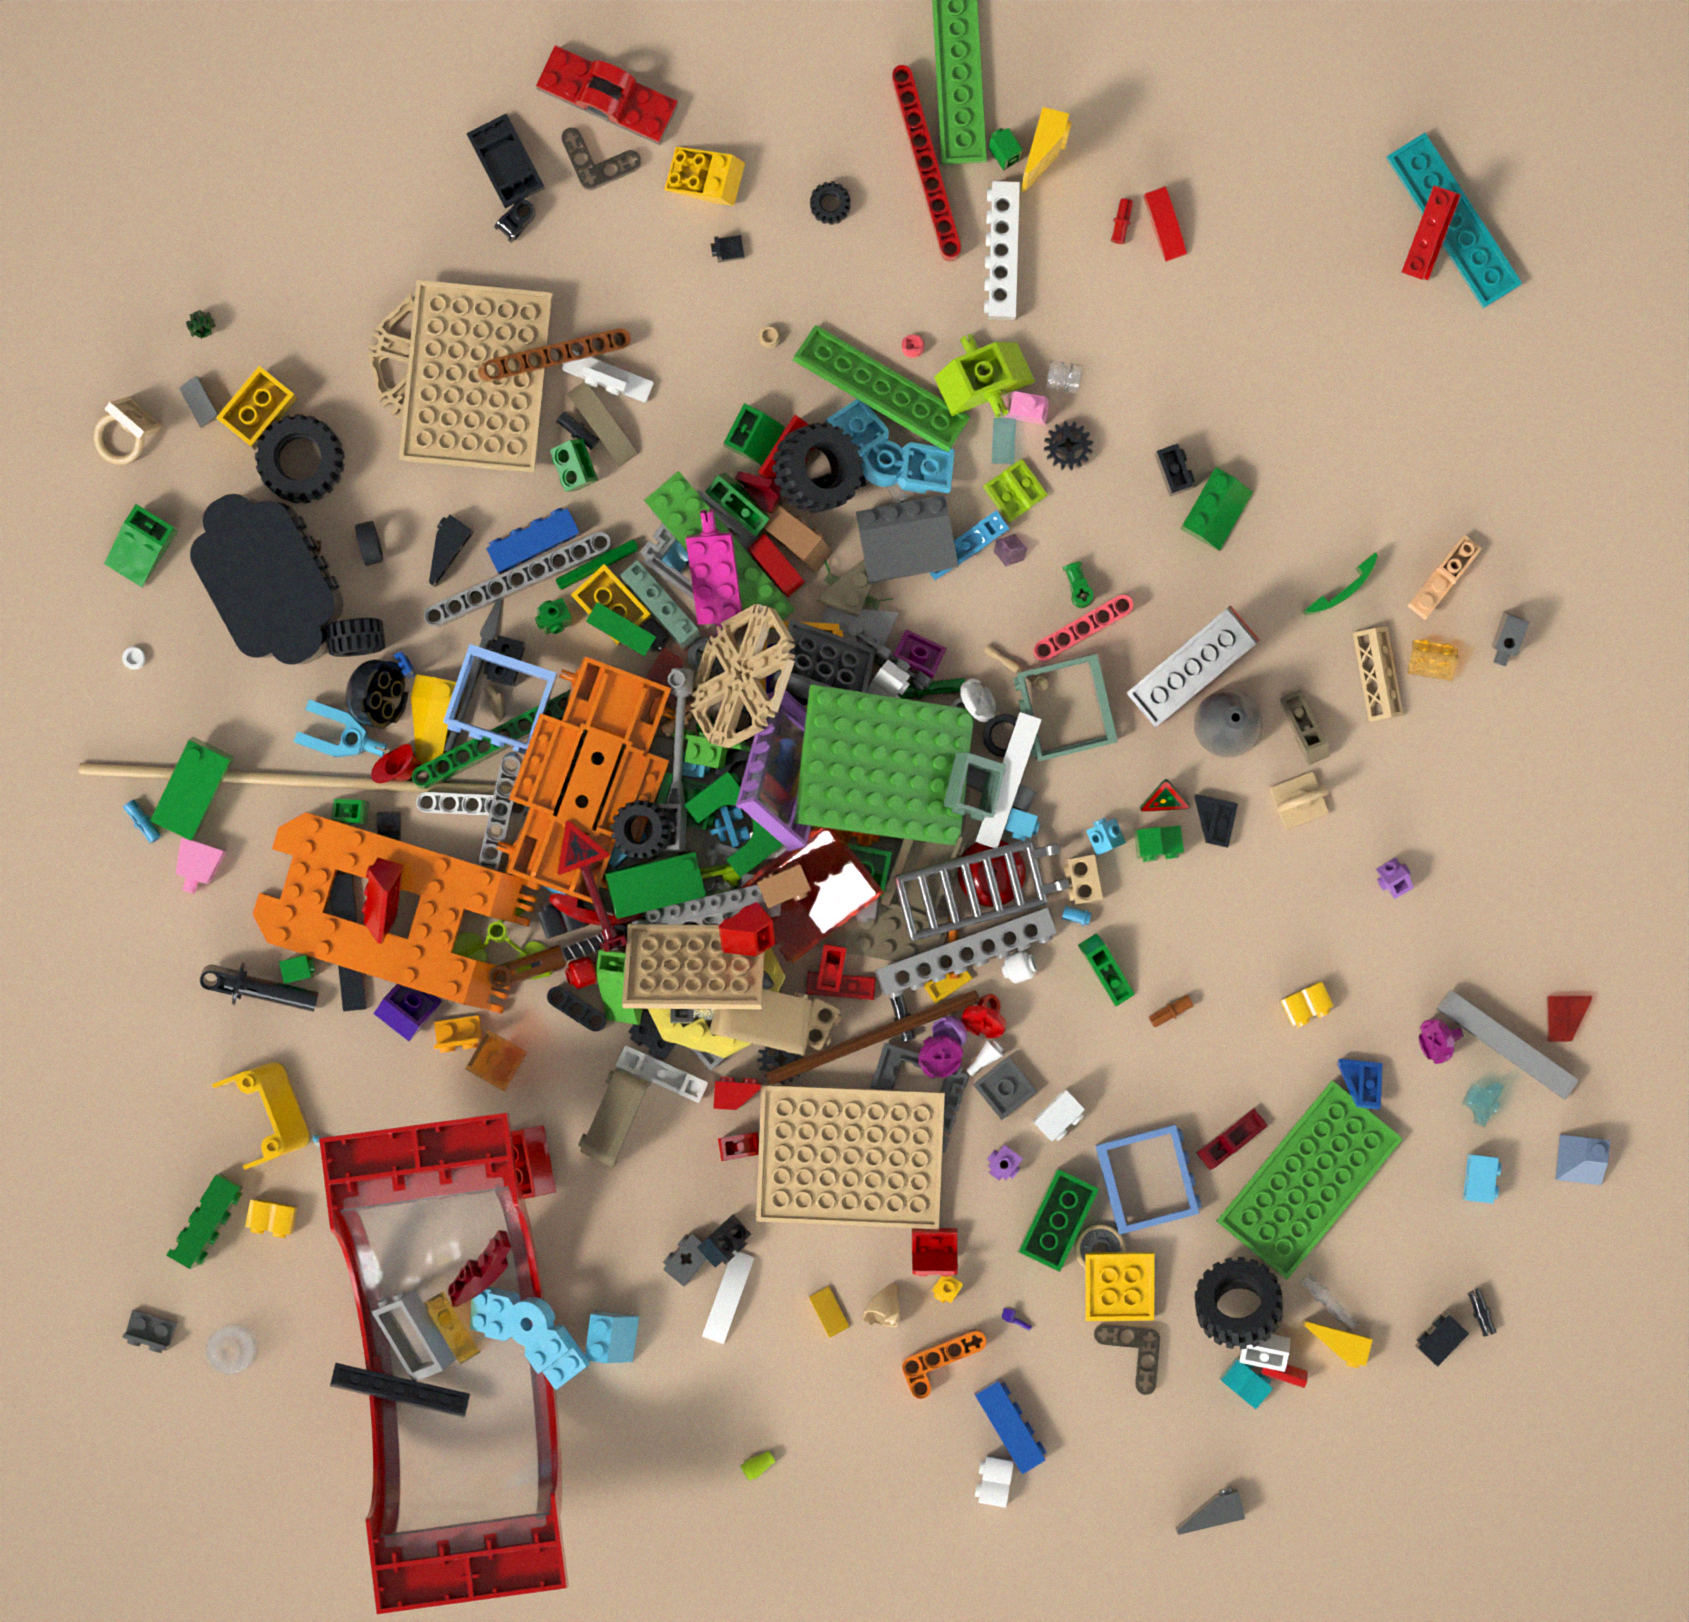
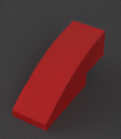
M1166 186L1145 193L1143 198L1165 262L1187 255L1181 230Z

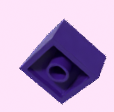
M396 984L382 999L373 1014L407 1041H410L440 1006L442 1000L435 995Z

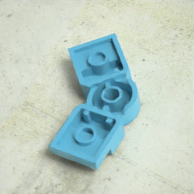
M858 399L826 419L825 423H830L833 427L838 426L842 428L844 435L849 434L853 438L851 442L853 445L857 444L859 448L857 452L859 457L862 456L863 460L860 466L863 469V475L869 482L882 487L892 486L897 483L902 490L923 494L927 490L950 493L955 449H950L947 453L937 446L914 442L908 443L902 449L898 444L888 441L889 429L867 404ZM880 460H884L888 464H883Z
M490 1286L471 1300L470 1330L483 1332L485 1337L501 1341L513 1338L517 1343L525 1346V1357L537 1374L544 1373L555 1390L561 1388L591 1364L565 1326L554 1325L555 1314L550 1305L544 1300L537 1297H529L520 1301L521 1298L516 1292Z

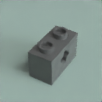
M694 1233L690 1237L685 1234L677 1244L681 1248L676 1254L671 1252L663 1262L666 1265L663 1270L684 1287L707 1259L697 1248L703 1240ZM691 1253L690 1259L693 1262L682 1263L683 1257L681 1254Z

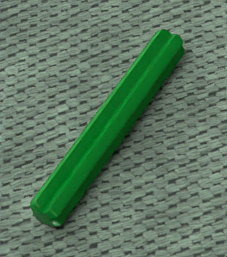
M631 539L556 578V583L559 589L563 590L594 574L602 565L609 566L638 551L639 547L636 541Z

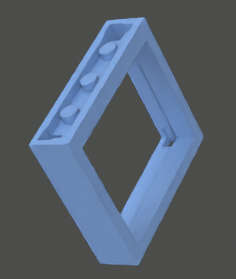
M1175 1124L1095 1145L1119 1235L1199 1214L1198 1208H1202L1199 1195H1194L1192 1186H1196L1193 1173H1188L1186 1164H1189L1190 1160L1187 1150H1182L1183 1133L1181 1128L1177 1129ZM1170 1134L1190 1208L1126 1225L1107 1150Z

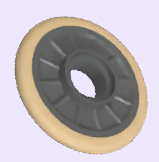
M1095 1224L1084 1229L1078 1236L1075 1245L1077 1260L1084 1269L1085 1252H1094V1246L1097 1243H1104L1107 1247L1106 1252H1125V1243L1121 1234L1119 1235L1115 1228L1105 1224Z

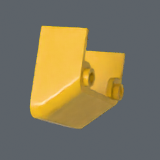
M270 1062L212 1084L213 1088H220L236 1082L238 1089L245 1094L259 1091L273 1127L274 1134L265 1137L261 1143L264 1157L243 1165L244 1170L308 1145L310 1133L287 1072L282 1064Z

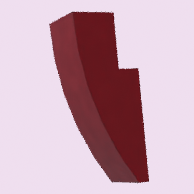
M1252 1108L1205 1144L1196 1154L1206 1167L1212 1170L1241 1149L1268 1125L1256 1109Z

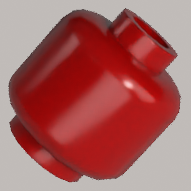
M588 956L571 960L567 968H565V975L569 985L581 989L597 982V961L593 962Z

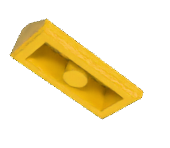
M829 1286L809 1296L829 1338L849 1328Z

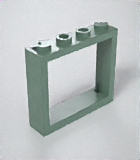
M638 560L620 574L625 585L683 651L687 650L694 641L701 637L698 628Z
M1097 653L1016 672L1017 677L1013 678L1016 691H1020L1022 699L1018 700L1022 713L1034 717L1025 677L1086 662L1089 664L1105 736L1042 751L1037 731L1031 749V756L1036 757L1038 762L1118 742Z

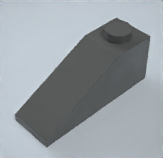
M1232 1487L1220 1489L1219 1494H1214L1175 1527L1177 1534L1181 1535L1245 1519L1238 1490H1233Z

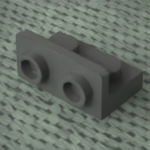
M132 1310L126 1332L123 1333L122 1338L128 1339V1344L134 1346L148 1345L149 1350L162 1353L163 1350L170 1349L177 1322L138 1310Z

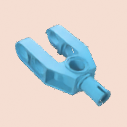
M310 699L308 700L305 710L346 725V728L341 735L339 745L298 731L295 735L294 743L333 757L361 755L364 751L380 757L384 756L385 752L377 749V747L386 750L387 743L369 738V733L351 714ZM356 733L358 735L357 743L349 745V735Z

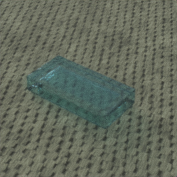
M993 418L991 464H1014L1016 419Z

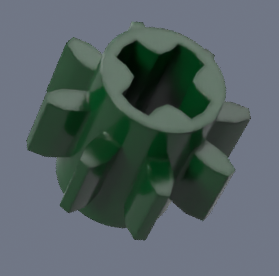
M199 310L189 314L190 321L186 322V326L192 337L196 335L203 339L212 335L211 328L216 327L210 312L205 313Z

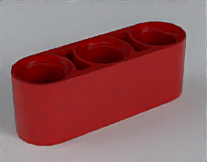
M765 534L747 548L787 597H790L805 584L802 577Z

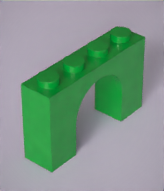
M728 770L684 805L699 823L721 806L736 805L742 780L736 772L731 774ZM753 818L754 828L751 838L726 859L740 878L783 846L780 841Z

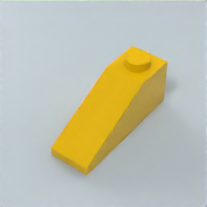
M1303 1320V1325L1336 1355L1346 1361L1347 1366L1359 1369L1360 1365L1366 1366L1373 1339Z

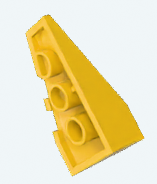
M416 674L411 693L416 757L423 765L445 752L444 748L450 730L447 729L448 725L443 721L457 682ZM440 763L439 766H438V769H437V770H438L439 772H440L442 763Z

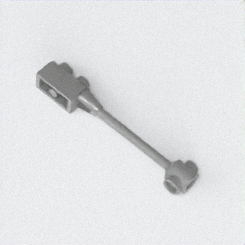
M683 668L671 669V673L668 676V683L671 688L670 693L677 697L673 783H671L667 803L660 804V808H664L666 810L665 814L670 816L671 820L669 823L673 826V830H670L672 838L667 841L669 845L667 848L662 849L665 852H686L688 817L687 808L684 805L686 800L682 783L685 704L686 697L693 694L694 670Z

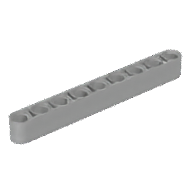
M604 532L594 533L429 606L424 612V619L432 627L444 626L599 557L611 550V539ZM599 538L607 540V545L603 549L595 547V542ZM578 547L586 548L587 552L583 558H577L574 555ZM558 556H563L566 559L562 567L554 566V559ZM537 565L545 567V572L542 576L533 575V569ZM521 574L524 576V582L518 586L514 585L512 582L513 577ZM497 583L502 584V593L498 595L493 594V585ZM477 592L481 593L483 596L482 601L478 604H473L471 596ZM454 602H460L462 605L458 613L450 611V606ZM433 611L441 613V618L437 622L430 621L429 617Z

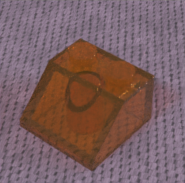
M488 1029L465 1069L505 1092L528 1052Z

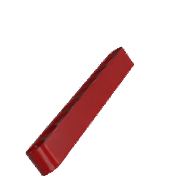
M898 65L892 72V84L939 251L944 260L949 262L955 261L960 256L961 244L913 74L908 66ZM899 73H905L908 79L900 82L896 79V76ZM909 94L914 97V101L905 103L902 97ZM911 116H917L920 122L917 125H912L908 122V119ZM922 137L926 140V144L919 147L914 143V140ZM923 159H929L933 164L929 168H924L920 162ZM934 180L939 186L931 190L926 186V183ZM935 202H942L945 208L942 211H936L932 205ZM946 223L950 225L951 230L943 233L938 229V226ZM947 245H954L957 251L954 254H947L944 248Z

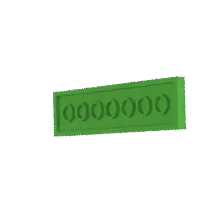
M932 0L941 165L986 163L977 0Z
M816 324L792 360L947 453L971 417L964 412L951 416L944 400Z
M676 471L643 500L687 552V535L701 533L703 529L700 511L707 509V512H709L710 507L679 471ZM714 513L716 528L722 533L730 532ZM733 536L742 609L745 610L754 604H760L775 609L781 620L785 619L795 609Z

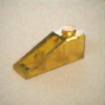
M444 1291L424 1302L432 1320L460 1364L480 1353Z

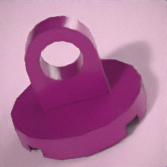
M1433 1018L1421 1024L1420 1029L1422 1031L1419 1035V1044L1428 1060L1432 1059L1433 1063L1440 1064L1452 1058L1454 1042L1462 1039L1464 1035L1461 1028L1450 1030L1442 1020Z
M943 1035L935 1038L929 1036L923 1041L925 1045L922 1047L918 1057L919 1065L930 1078H945L953 1074L960 1067L963 1049L956 1039Z

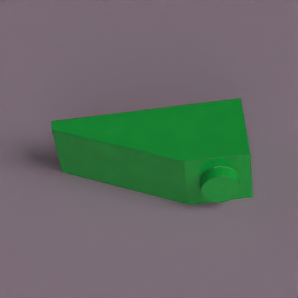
M727 473L719 474L705 491L707 495L755 536L759 534L771 519L747 491Z
M1097 933L1077 945L1116 1007L1135 995L1106 944Z

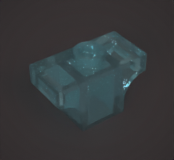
M1492 1082L1485 1088L1475 1084L1470 1085L1461 1105L1468 1107L1473 1112V1123L1481 1127L1486 1126L1491 1113L1495 1114L1498 1110L1500 1102L1497 1100L1504 1085L1497 1082Z

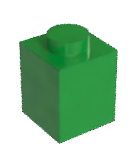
M307 955L279 961L284 984L314 978L313 972H316L315 963Z

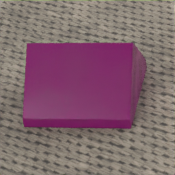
M906 629L893 656L906 661L911 666L909 670L915 673L921 671L933 680L947 648Z

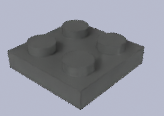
M1009 1056L973 1084L1001 1120L1037 1092Z

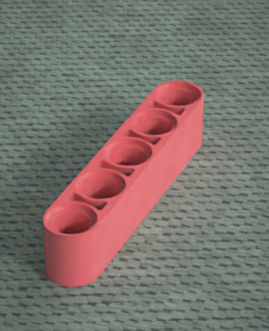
M1119 595L1036 643L1033 649L1034 657L1040 662L1049 661L1126 617L1133 608L1132 599L1127 595ZM1120 600L1126 601L1128 603V610L1124 612L1119 611L1116 603ZM1098 612H1106L1109 620L1106 623L1099 622L1097 620ZM1079 623H1086L1089 626L1087 634L1078 632L1077 625ZM1060 634H1066L1070 642L1068 645H1060L1057 637ZM1041 645L1048 646L1050 654L1046 657L1040 656L1038 654V647Z

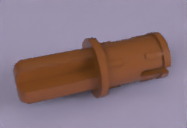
M1186 994L1171 1004L1166 1003V1007L1150 1015L1149 1020L1154 1027H1158L1172 1018L1177 1019V1015L1193 1008V1003Z

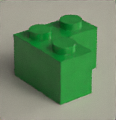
M1181 825L1134 831L1137 859L1143 858V862L1157 861L1158 856L1164 855L1165 859L1179 858L1180 853H1184Z

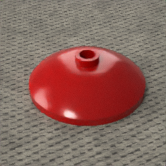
M1000 840L998 847L1009 845V843ZM976 842L964 852L962 857L994 848ZM1015 852L1013 857L1022 889L1026 877V868L1020 853ZM1003 855L991 859L993 868L997 871L995 877L1002 905L1014 899ZM983 862L970 864L979 905L994 907ZM959 867L958 881L961 889L968 897L962 870Z

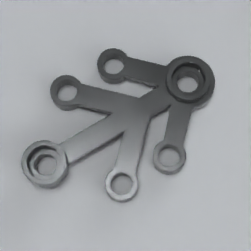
M862 630L861 633H857L855 636L858 639V643L876 649L873 661L878 666L882 667L887 660H890L910 675V678L913 679L911 684L920 691L927 689L932 683V680L923 672L917 671L916 674H913L909 671L911 666L906 661L892 656V652L887 647L877 644V639L869 632Z

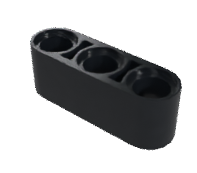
M553 987L548 991L547 1000L553 1007L587 1029L598 1032L606 1027L607 1018L601 1011L565 988ZM556 990H560L564 994L563 1001L558 1004L552 1000V994ZM576 1002L583 1006V1012L579 1016L571 1012V1007ZM594 1015H599L602 1018V1025L599 1028H594L590 1024V1019Z

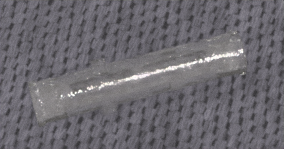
M1309 1273L1302 1279L1300 1283L1314 1296L1313 1299L1316 1302H1320L1348 1332L1357 1326L1359 1321L1329 1292L1330 1289L1327 1286L1324 1287L1312 1273Z

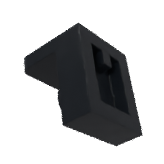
M741 235L723 238L715 236V243H710L712 257L717 256L718 263L745 259Z
M651 618L640 626L657 637L649 649L652 653L656 650L660 652L667 646L668 642L666 640L669 636Z

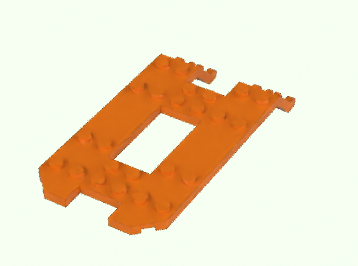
M305 812L278 827L272 849L292 855L293 857L281 898L264 893H259L252 915L267 943L463 1005L503 1014L504 1005L489 1002L491 994L502 999H507L509 995L508 993L493 989L487 982L488 971L498 964L453 953L465 909L529 927L530 918L515 915L516 909L519 907L525 911H534V906L521 903L519 899L536 903V896L523 894L522 889L525 885L531 889L540 890V884L309 812ZM377 857L404 865L401 890L421 895L409 937L405 938L388 932L382 944L376 942L365 925L325 913L337 870L366 878L369 865H373ZM515 969L510 971L511 975L515 974ZM498 970V971H495L494 974H493V979H494V981H495L496 983H499V984H500V983H503V981H502V982L497 981V980H496V977H497V973H502V974H504V973H503L502 971H499V970ZM511 985L504 987V989L510 990Z

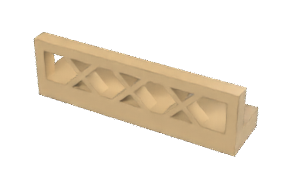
M1388 627L1372 628L1353 633L1369 722L1404 716ZM1369 635L1370 645L1367 649L1362 645L1361 636ZM1368 657L1374 662L1372 671L1366 667ZM1372 680H1375L1378 684L1376 693L1370 689ZM1376 702L1382 706V715L1375 716L1374 706Z

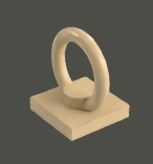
M128 396L112 401L107 405L105 410L109 413L103 415L95 425L93 433L94 444L98 453L106 461L116 465L129 464L141 454L144 447V437L157 433L162 425ZM118 420L119 425L124 430L135 435L134 448L129 454L124 456L112 454L107 450L103 442V430L109 422Z
M1313 772L1270 788L1277 811H1279L1286 830L1329 814L1323 796H1326L1329 792L1328 788H1319Z

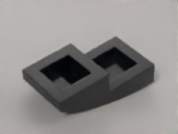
M401 811L377 812V834L401 841Z

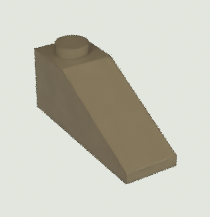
M1301 690L1280 698L1282 707L1308 765L1330 757L1328 743Z

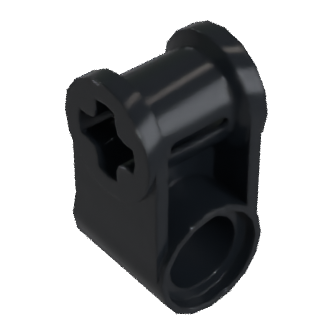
M523 199L515 203L496 222L494 228L504 233L508 237V241L512 243L535 218V208L528 200ZM521 207H530V212L527 216L519 215Z

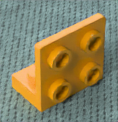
M480 1015L434 1022L437 1044L433 1046L434 1049H440V1053L456 1051L455 1046L461 1045L463 1050L479 1048L478 1043L483 1042Z

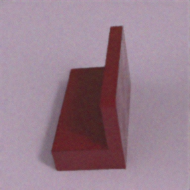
M738 471L735 480L744 486L747 493L763 511L773 513L781 498L780 486H776L775 481L772 479Z

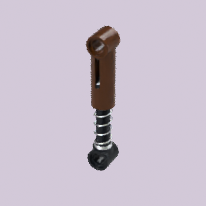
M614 925L615 930L621 931L627 942L628 929L623 925ZM600 933L599 936L594 935L593 938H585L584 941L579 943L575 941L573 945H565L564 948L556 945L494 966L487 973V982L491 987L499 989L565 967V963L567 964L568 960H577V957L583 955L586 957L589 953H596L598 950H601L599 942L604 940L603 935ZM618 943V946L613 947V948H610V947H609V949L611 950V949H614V948H621V947H623V946H622V945H619V943ZM529 964L532 967L531 969L511 975L510 972L511 970ZM498 970L502 971L505 975V980L500 984L496 983L493 979L494 972Z

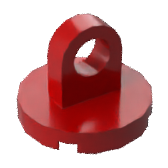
M994 994L980 997V1002L975 1006L965 1008L961 1017V1021L966 1026L967 1031L976 1036H980L981 1033L986 1035L985 1038L988 1039L1002 1036L1007 1025L1005 1018L1000 1014V1001Z

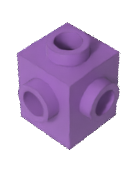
M1396 857L1376 868L1379 875L1377 879L1379 886L1383 891L1387 889L1394 899L1414 888L1409 877L1411 875L1410 870L1405 863L1400 864Z
M1003 1144L999 1151L994 1149L987 1158L990 1162L988 1167L991 1169L989 1173L999 1181L1001 1178L1007 1180L1010 1177L1013 1179L1020 1170L1018 1164L1023 1158ZM1002 1160H1006L1008 1163L1005 1168L1000 1167Z

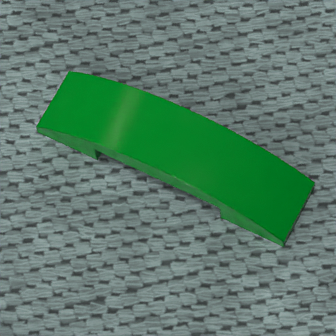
M1376 552L1355 568L1360 577L1329 602L1322 595L1306 608L1303 613L1305 615L1321 613L1337 606L1360 588L1373 570L1378 557Z

